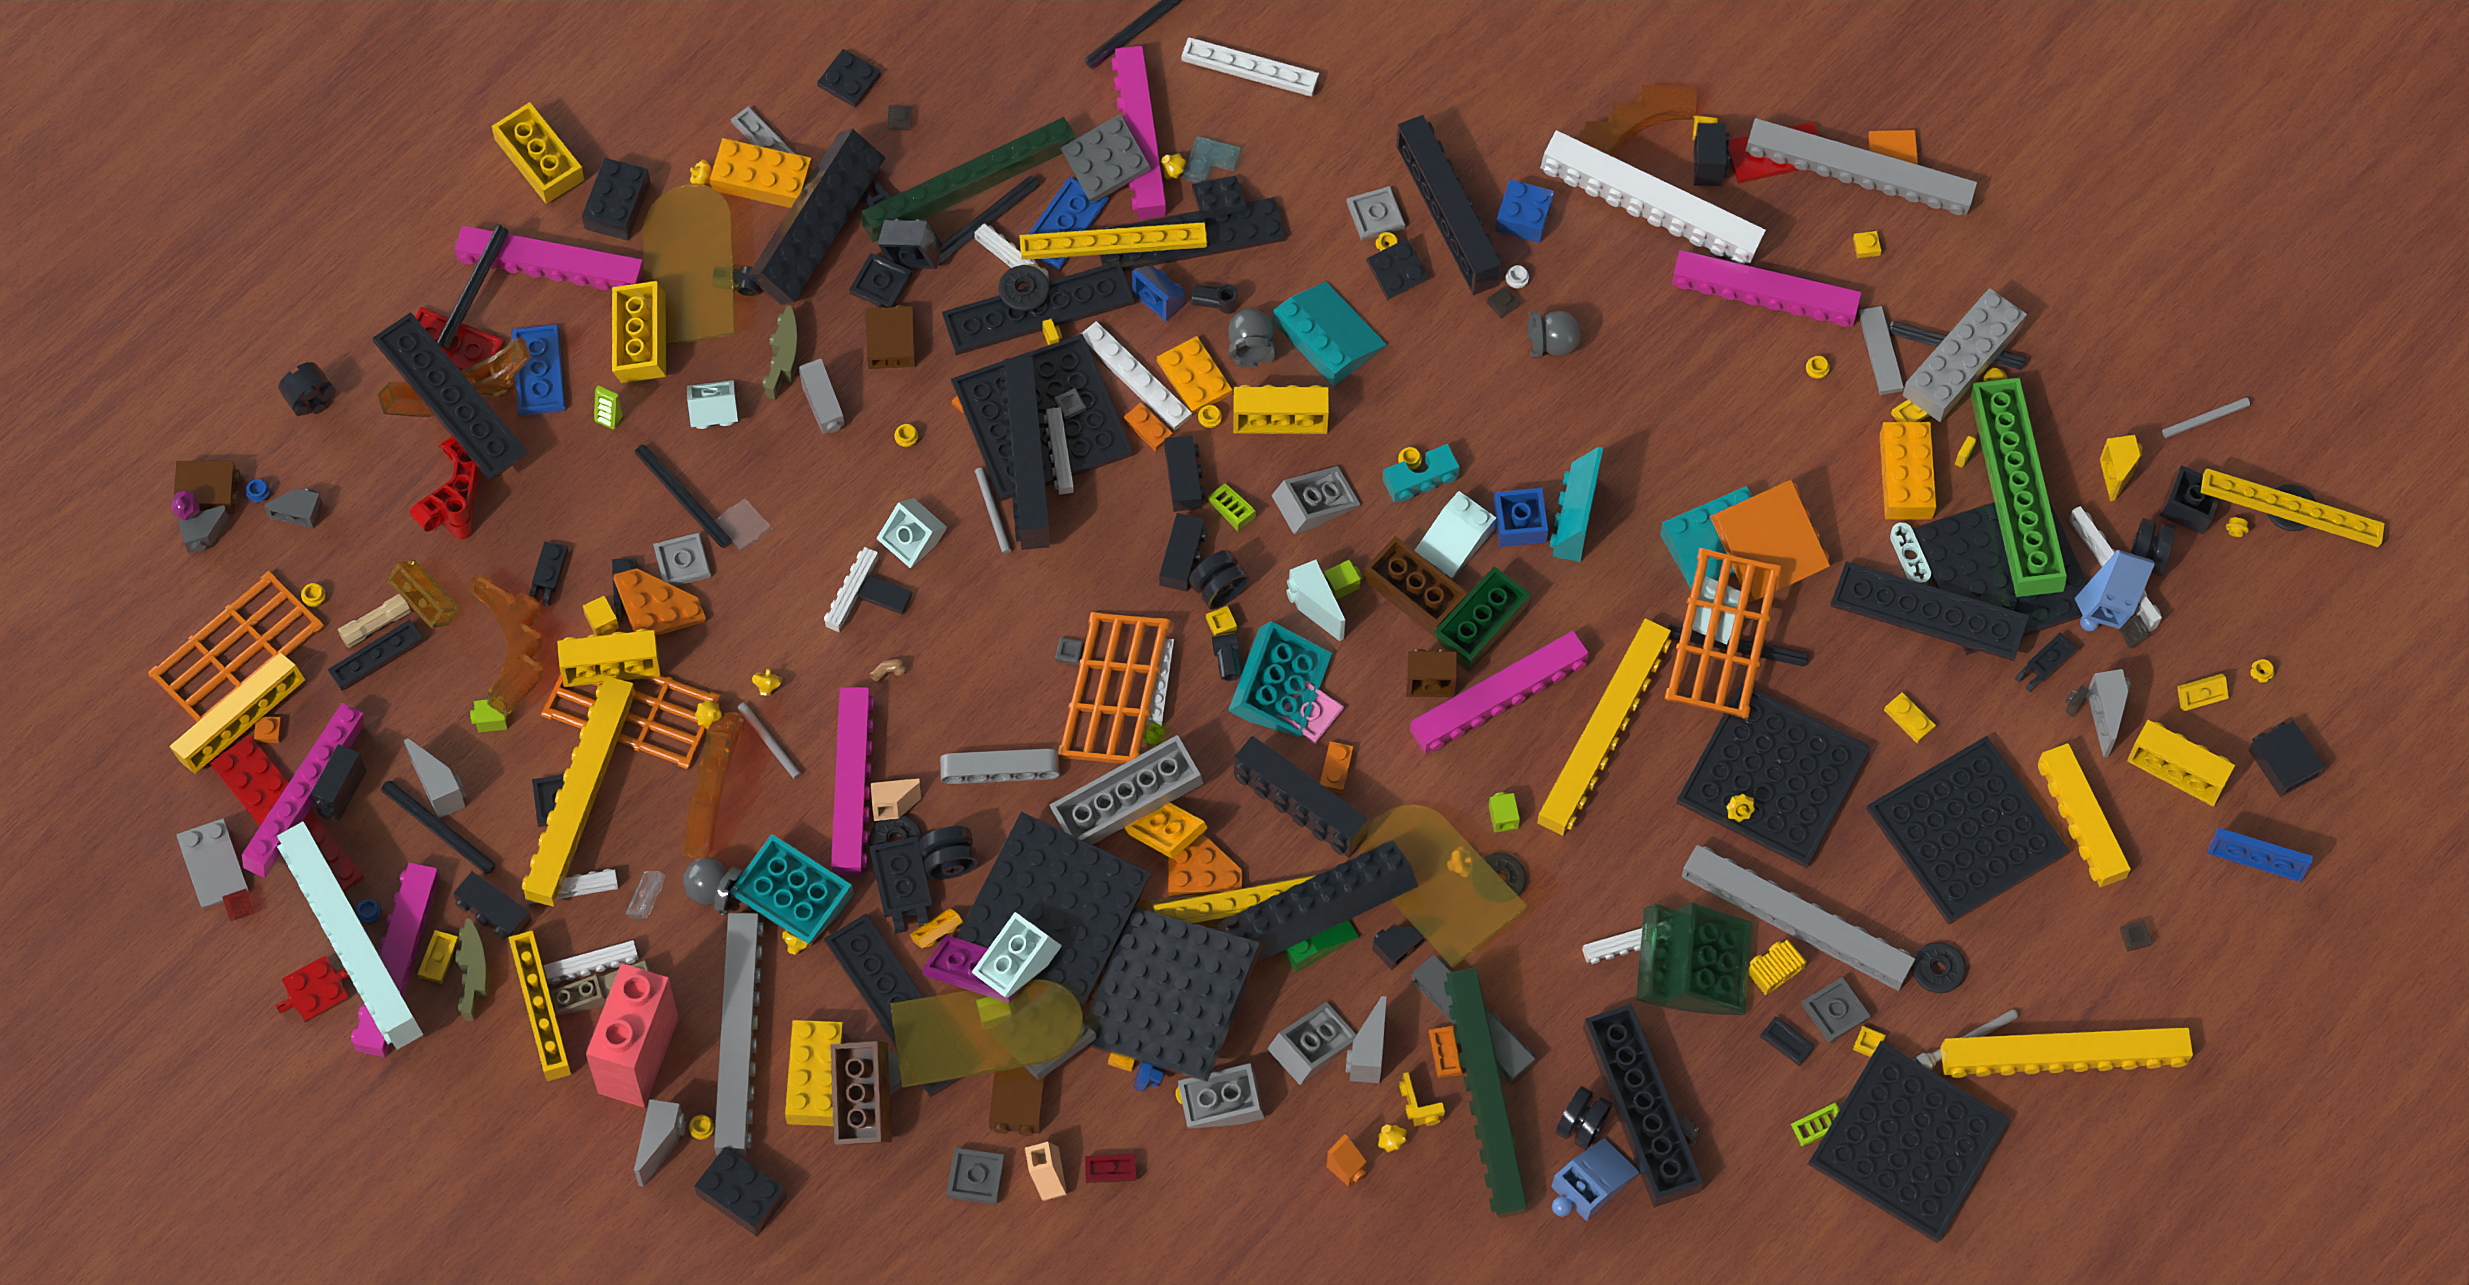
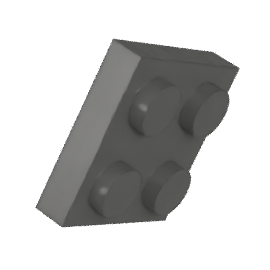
M1843 977L1801 1003L1803 1009L1829 1044L1868 1021L1871 1017Z
M955 1148L946 1194L947 1198L996 1205L1004 1155Z

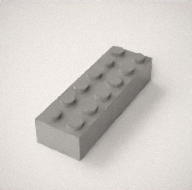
M1989 288L1909 378L1902 396L1941 422L1973 383L1977 381L2024 326L2027 314Z
M1176 735L1050 804V808L1064 832L1093 845L1204 783L1201 774L1182 741Z

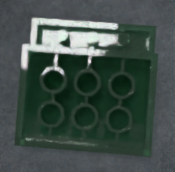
M1693 902L1676 910L1658 904H1652L1644 908L1636 1000L1688 1012L1717 1015L1746 1014L1752 922Z

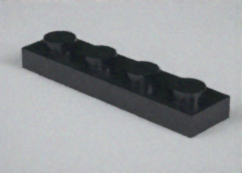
M409 619L328 669V672L340 690L343 691L423 642V637Z

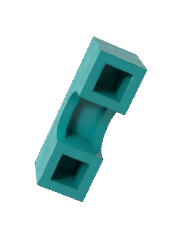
M1448 444L1426 452L1425 464L1428 469L1425 472H1412L1405 461L1383 469L1382 480L1394 503L1407 501L1418 493L1430 492L1435 486L1443 483L1450 484L1458 478L1459 465Z

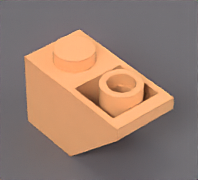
M919 779L871 783L874 821L899 819L921 799Z
M1045 1142L1025 1148L1029 1172L1042 1200L1046 1201L1067 1195L1059 1147L1050 1142Z

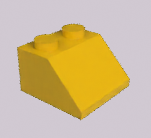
M2135 435L2109 438L2104 446L2100 463L2110 501H2115L2132 478L2135 468L2138 467L2139 458L2142 457V447L2140 443H2137Z

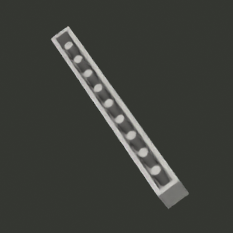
M1756 118L1745 151L1755 157L1770 158L1779 164H1792L1799 170L1808 169L1815 171L1820 176L1836 177L1844 183L1853 182L1860 184L1865 189L1881 190L1886 195H1898L1905 197L1910 202L1919 201L1926 203L1929 207L1935 209L1943 208L1955 215H1967L1977 182Z
M1696 845L1683 868L1682 878L1897 991L1900 990L1913 966L1915 958L1911 957V954L1907 951L1895 949L1886 940L1874 938L1865 929L1859 926L1853 927L1846 923L1842 917L1838 915L1832 916L1825 912L1821 906L1802 900L1798 894L1781 889L1777 883L1760 878L1756 872L1737 866L1733 860L1716 855L1708 847Z
M728 913L714 1143L716 1156L724 1147L738 1156H746L747 1148H751L752 1134L748 1133V1124L753 1123V1109H749V1100H754V1085H750L751 1077H755L756 1063L752 1062V1053L757 1052V1038H753V1030H758V1015H754L755 1006H759L760 993L756 992V983L761 982V968H757V960H762V945H758L759 937H763L764 924L759 922L758 914Z

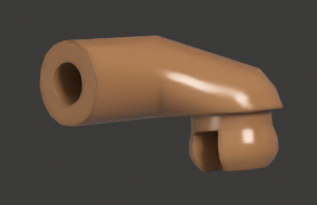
M900 659L885 660L869 675L875 682H878L888 672L894 671L895 675H902L906 671V666L903 665V661Z

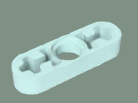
M1903 522L1895 524L1892 528L1890 539L1908 580L1927 585L1931 576V570L1911 526ZM1898 531H1901L1902 534H1905V533H1906V536H1905V542H1906V544H1905V545H1903L1904 540H1903L1902 536H1901V535L1897 536ZM1913 550L1917 554V558L1909 560L1904 556V552ZM1917 564H1918L1917 569H1918L1919 573H1920V574H1924L1923 579H1920L1919 576H1916V577H1915V574H1916V567H1915V566H1916Z

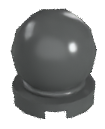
M1255 308L1242 309L1229 321L1228 337L1231 344L1228 348L1229 360H1235V365L1252 368L1258 367L1257 363L1266 361L1269 364L1274 360L1275 346L1272 343L1274 328L1271 319L1263 311Z
M1554 311L1542 318L1539 312H1529L1531 319H1528V342H1533V350H1530L1531 358H1542L1544 351L1553 356H1564L1572 353L1579 346L1583 331L1581 323L1576 316L1565 311Z
M700 858L688 865L683 875V888L687 896L697 904L705 906L715 904V911L726 916L734 907L733 904H730L734 896L730 895L729 892L744 870L733 867L728 871L726 865L715 858Z

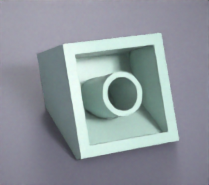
M734 380L687 386V402L691 427L704 429L713 424L729 426L738 421Z
M911 498L898 502L878 535L877 540L909 568H913L937 545L947 526L916 499Z
M1706 576L1699 600L1713 603L1718 581ZM1727 586L1723 606L1737 609L1741 591ZM1697 607L1693 630L1706 635L1711 615L1710 609ZM1721 612L1715 640L1727 645L1730 640L1735 615Z

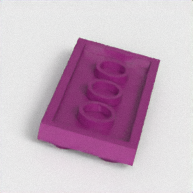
M949 935L945 936L922 968L925 976L1009 1004L1019 991L1018 989L1006 998L974 975L972 971L989 948Z

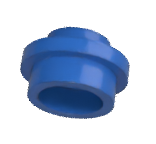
M260 479L252 480L246 487V495L252 502H262L270 494L268 484Z
M372 899L361 901L356 908L358 919L363 923L375 922L381 915V908L378 902Z

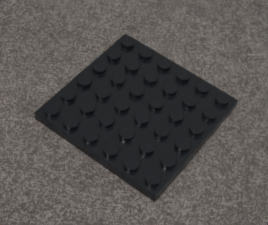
M1083 334L1013 357L1033 358L1045 486L1053 484L1057 479L1056 476H1053L1052 472L1054 463H1051L1050 459L1052 450H1049L1048 447L1050 437H1047L1046 434L1048 423L1045 424L1044 415H1046V409L1058 408L1054 402L1055 397L1074 388L1085 404L1086 411L1066 420L1062 416L1071 476L1073 477L1133 456V451ZM1004 361L951 378L952 386L1000 502L1012 498L1000 368H1005Z
M2050 500V509L2067 576L2063 592L2016 597L1995 502L1912 529L1931 570V577L1936 588L2029 615L2024 636L2081 618L2083 615L2075 601V597L2088 582ZM1963 646L1966 655L1978 652Z
M1743 683L1740 684L1728 707L1739 709L1744 687ZM1753 689L1749 707H1751L1749 718H1741L1724 713L1676 803L1807 868L1866 759L1871 746ZM1741 794L1752 797L1754 799L1755 811L1751 813L1749 819L1737 822L1735 819L1728 817L1726 806L1730 803L1732 797Z
M1987 736L1873 801L1866 807L1869 814L1948 925L2064 858L2070 852Z
M1021 811L956 938L990 948L1016 912L1062 945L1048 966L1031 980L1086 1006L1152 874Z
M1135 908L1116 945L1084 1022L1096 1034V1039L1087 1046L1208 1082L1263 945L1260 942Z
M1880 1041L1809 1160L1808 1165L1938 1243L2010 1118Z

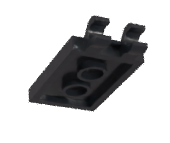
M912 837L870 846L869 849L884 917L892 916L895 934L905 932L904 917L917 915L919 928L929 923L926 909L933 908L918 838Z

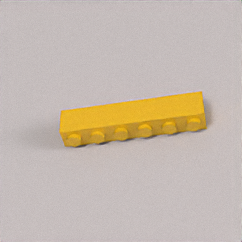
M279 653L169 747L178 760L196 774L303 683L305 678L292 661Z
M2069 743L2043 752L2038 763L2039 772L2042 776L2046 777L2049 792L2052 797H2056L2059 803V812L2068 821L2070 835L2073 839L2077 840L2080 855L2083 860H2087L2090 866L2091 878L2093 881H2097L2100 888L2127 878L2130 867Z
M529 931L511 936L509 941L546 1080L548 1082L569 1076L571 1072L534 933Z

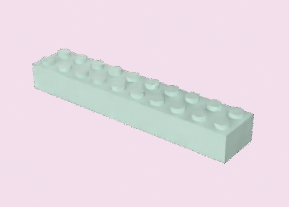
M304 822L277 836L281 842L277 846L287 862L289 869L297 880L299 887L307 898L309 905L321 923L324 932L331 941L334 950L341 959L343 966L351 977L353 984L365 1002L368 1011L387 1044L393 1043L398 1050L421 1037L423 1033Z

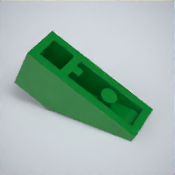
M1347 920L1284 950L1283 954L1294 972L1297 973L1353 942L1359 936Z

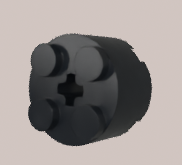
M307 362L297 366L299 370L293 374L289 371L281 379L278 389L296 416L310 413L319 414L325 410V404L336 392V389L316 363Z

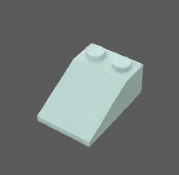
M1458 491L1439 514L1415 549V552L1452 580L1495 530L1496 517Z
M1314 560L1291 569L1289 579L1287 580L1289 589L1286 590L1290 602H1295L1299 611L1337 640H1344L1345 618L1317 561Z
M1015 912L972 973L1001 995L1008 998L1047 967L1062 945Z

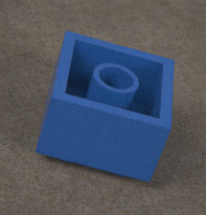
M1509 179L1497 217L1496 232L1540 243L1551 210L1554 191Z
M1542 488L1495 492L1493 507L1499 547L1546 543L1548 526Z

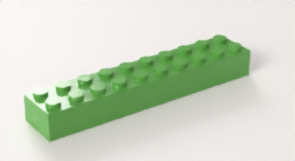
M2020 378L1973 383L1971 394L1972 407L2016 597L2063 592L2067 576Z

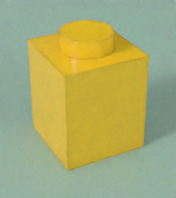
M605 596L583 605L585 617L595 634L600 636L611 635L615 630L619 629L617 618Z

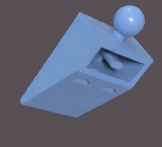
M2117 550L2075 597V601L2083 615L2080 619L2081 627L2086 631H2094L2098 628L2099 623L2120 629L2134 614L2155 565L2154 561Z
M1603 1138L1570 1161L1554 1176L1551 1187L1561 1197L1553 1201L1552 1210L1557 1216L1564 1217L1574 1208L1588 1221L1636 1178L1640 1172Z

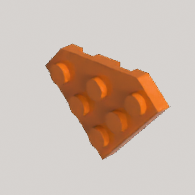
M637 568L614 574V582L634 632L640 629L654 630L656 636L705 623L706 617L698 597Z
M1203 833L1175 858L1169 857L1168 896H1203L1242 889V869Z

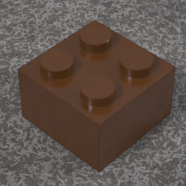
M1415 649L1408 651L1406 697L1454 698L1457 679L1456 652H1451L1447 649H1440L1438 651Z

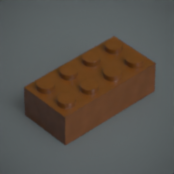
M1396 536L1364 568L1363 580L1433 636L1434 631L1468 595L1465 590Z
M872 1041L830 1044L834 1145L891 1143L888 1042Z

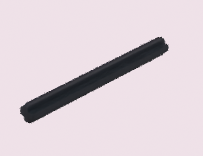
M1160 0L1085 57V64L1090 69L1095 68L1112 55L1115 49L1121 48L1182 0Z
M1032 175L1027 177L945 241L938 264L975 236V232L984 223L988 226L1038 187L1037 179Z
M501 225L496 226L437 340V344L441 348L449 349L509 233L507 228Z
M1892 321L1889 328V334L1935 347H1938L1947 337V335ZM2002 351L1993 363L2022 370L2025 357Z
M643 444L639 445L635 449V454L711 538L720 547L726 548L731 543V538L649 448Z
M1670 624L1668 626V629L1671 630L1669 638L1680 640L1683 626ZM1692 629L1689 642L1704 645L1706 635ZM1739 639L1737 653L1751 655L1754 641ZM1714 640L1713 647L1727 650L1729 641L1726 645ZM1763 644L1760 656L1761 658L1803 667L1806 666L1808 654L1805 652Z
M386 781L381 787L382 793L484 874H490L496 865L492 860L392 781Z

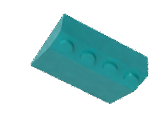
M1326 281L1290 297L1273 310V324L1333 387L1387 346Z
M1597 447L1572 462L1570 471H1565L1563 485H1567L1566 492L1561 491L1558 505L1562 506L1561 513H1556L1554 526L1558 527L1557 534L1552 533L1549 546L1554 548L1553 557L1577 562L1581 561L1603 447Z
M1747 486L1662 522L1660 535L1691 590L1698 564L1697 555L1699 548L1726 554L1710 516L1753 497ZM1709 557L1705 577L1707 576L1718 581L1723 560ZM1731 567L1729 577L1735 575L1733 567Z
M1272 621L1261 626L1258 629L1228 711L1248 722L1300 738L1308 720L1306 718L1310 715L1313 706L1312 702L1315 701L1317 696L1316 689L1319 690L1332 653ZM1305 680L1314 686L1313 691L1307 686L1305 687ZM1301 693L1296 700L1292 697L1293 695ZM1287 702L1291 703V706L1285 711L1283 707ZM1309 702L1303 710L1304 716L1302 717L1301 707L1303 706V704ZM1277 715L1287 716L1300 725L1299 729L1294 728L1295 726Z
M771 834L732 887L729 894L810 945L842 912L853 897L854 891L850 883Z

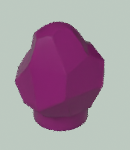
M186 490L176 493L171 501V512L181 520H189L195 517L200 510V504L196 501L194 493Z

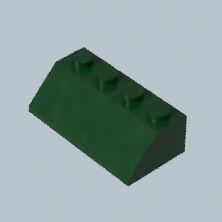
M1494 566L1433 634L1444 649L1456 652V662L1470 672L1530 606L1531 593Z

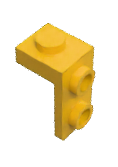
M1403 1073L1399 1087L1402 1096L1407 1097L1406 1113L1408 1119H1413L1414 1126L1423 1124L1433 1126L1440 1123V1120H1444L1445 1111L1442 1103L1418 1108L1409 1073Z

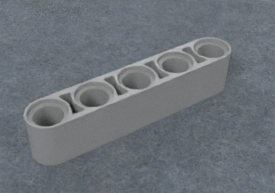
M1055 749L945 754L940 757L941 781L945 784L1055 779L1060 775L1059 752Z

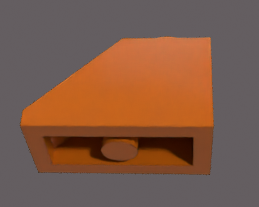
M1344 1134L1328 1151L1327 1168L1349 1187L1353 1182L1358 1183L1366 1174V1160L1350 1138Z

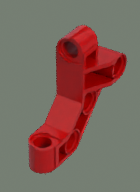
M451 436L439 444L438 447H441L445 455L453 463L452 479L417 502L411 508L410 515L426 532L434 530L443 523L455 538L466 539L473 532L472 517L480 469Z

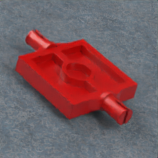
M323 956L281 979L287 989L288 999L275 1006L280 1014L294 1007L306 1023L349 1000L343 988L342 980L350 976L345 968L337 972L330 965L327 957Z

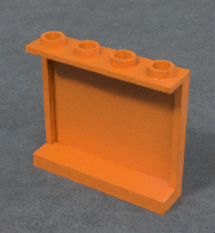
M1792 480L1783 482L1710 516L1727 555L1783 567L1775 591L1830 567L1828 563L1830 561L1829 555L1819 543V533L1815 527H1812L1809 520V510L1805 505H1802L1799 498V488ZM1732 563V567L1742 587L1746 566ZM1756 568L1748 603L1764 597L1770 571Z

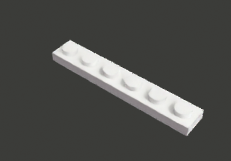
M1188 37L1182 53V61L1311 97L1319 78V73L1190 37Z
M1097 321L1081 333L1085 338L1088 348L1174 431L1192 417V412Z
M2080 506L2072 511L2069 522L2103 567L2116 550L2111 549L2103 532L2097 530L2090 514L2084 512ZM2144 590L2135 613L2150 632L2158 627L2162 617L2159 609L2148 600Z

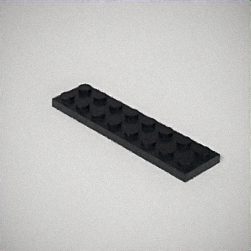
M1273 197L1246 202V211L1201 219L1199 211L1105 228L1117 229L1205 223L1207 247L1099 255L1101 264L1104 266L1119 261L1122 270L1127 271L1149 265L1154 266L1285 241V235L1276 199Z
M1114 262L1049 281L1050 289L1047 299L1039 307L1032 310L1020 311L1012 309L1002 301L999 295L943 311L942 317L955 355L1043 331L1042 321L1052 319L1055 327L1133 305V297L1120 262ZM1031 287L1023 288L1019 291L1027 292L1030 290Z
M411 312L373 337L374 344L489 481L528 456V451Z
M1847 561L1831 601V607L2014 662L2029 621V615Z
M867 914L862 915L824 939L826 945L901 1056L910 1064L912 1072L930 1098L972 1072V1068Z

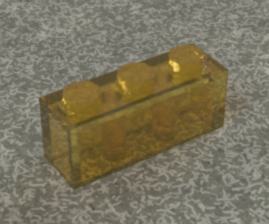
M416 560L398 562L386 579L431 628L449 626L461 609Z

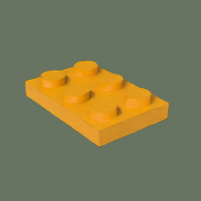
M1197 336L1157 356L1158 364L1188 410L1192 412V415L1199 412L1204 406L1212 405L1232 395V388Z
M1169 802L1125 826V829L1130 836L1173 859L1207 829V826L1203 820Z

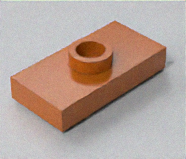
M1453 1026L1429 1029L1428 1033L1437 1079L1462 1075Z

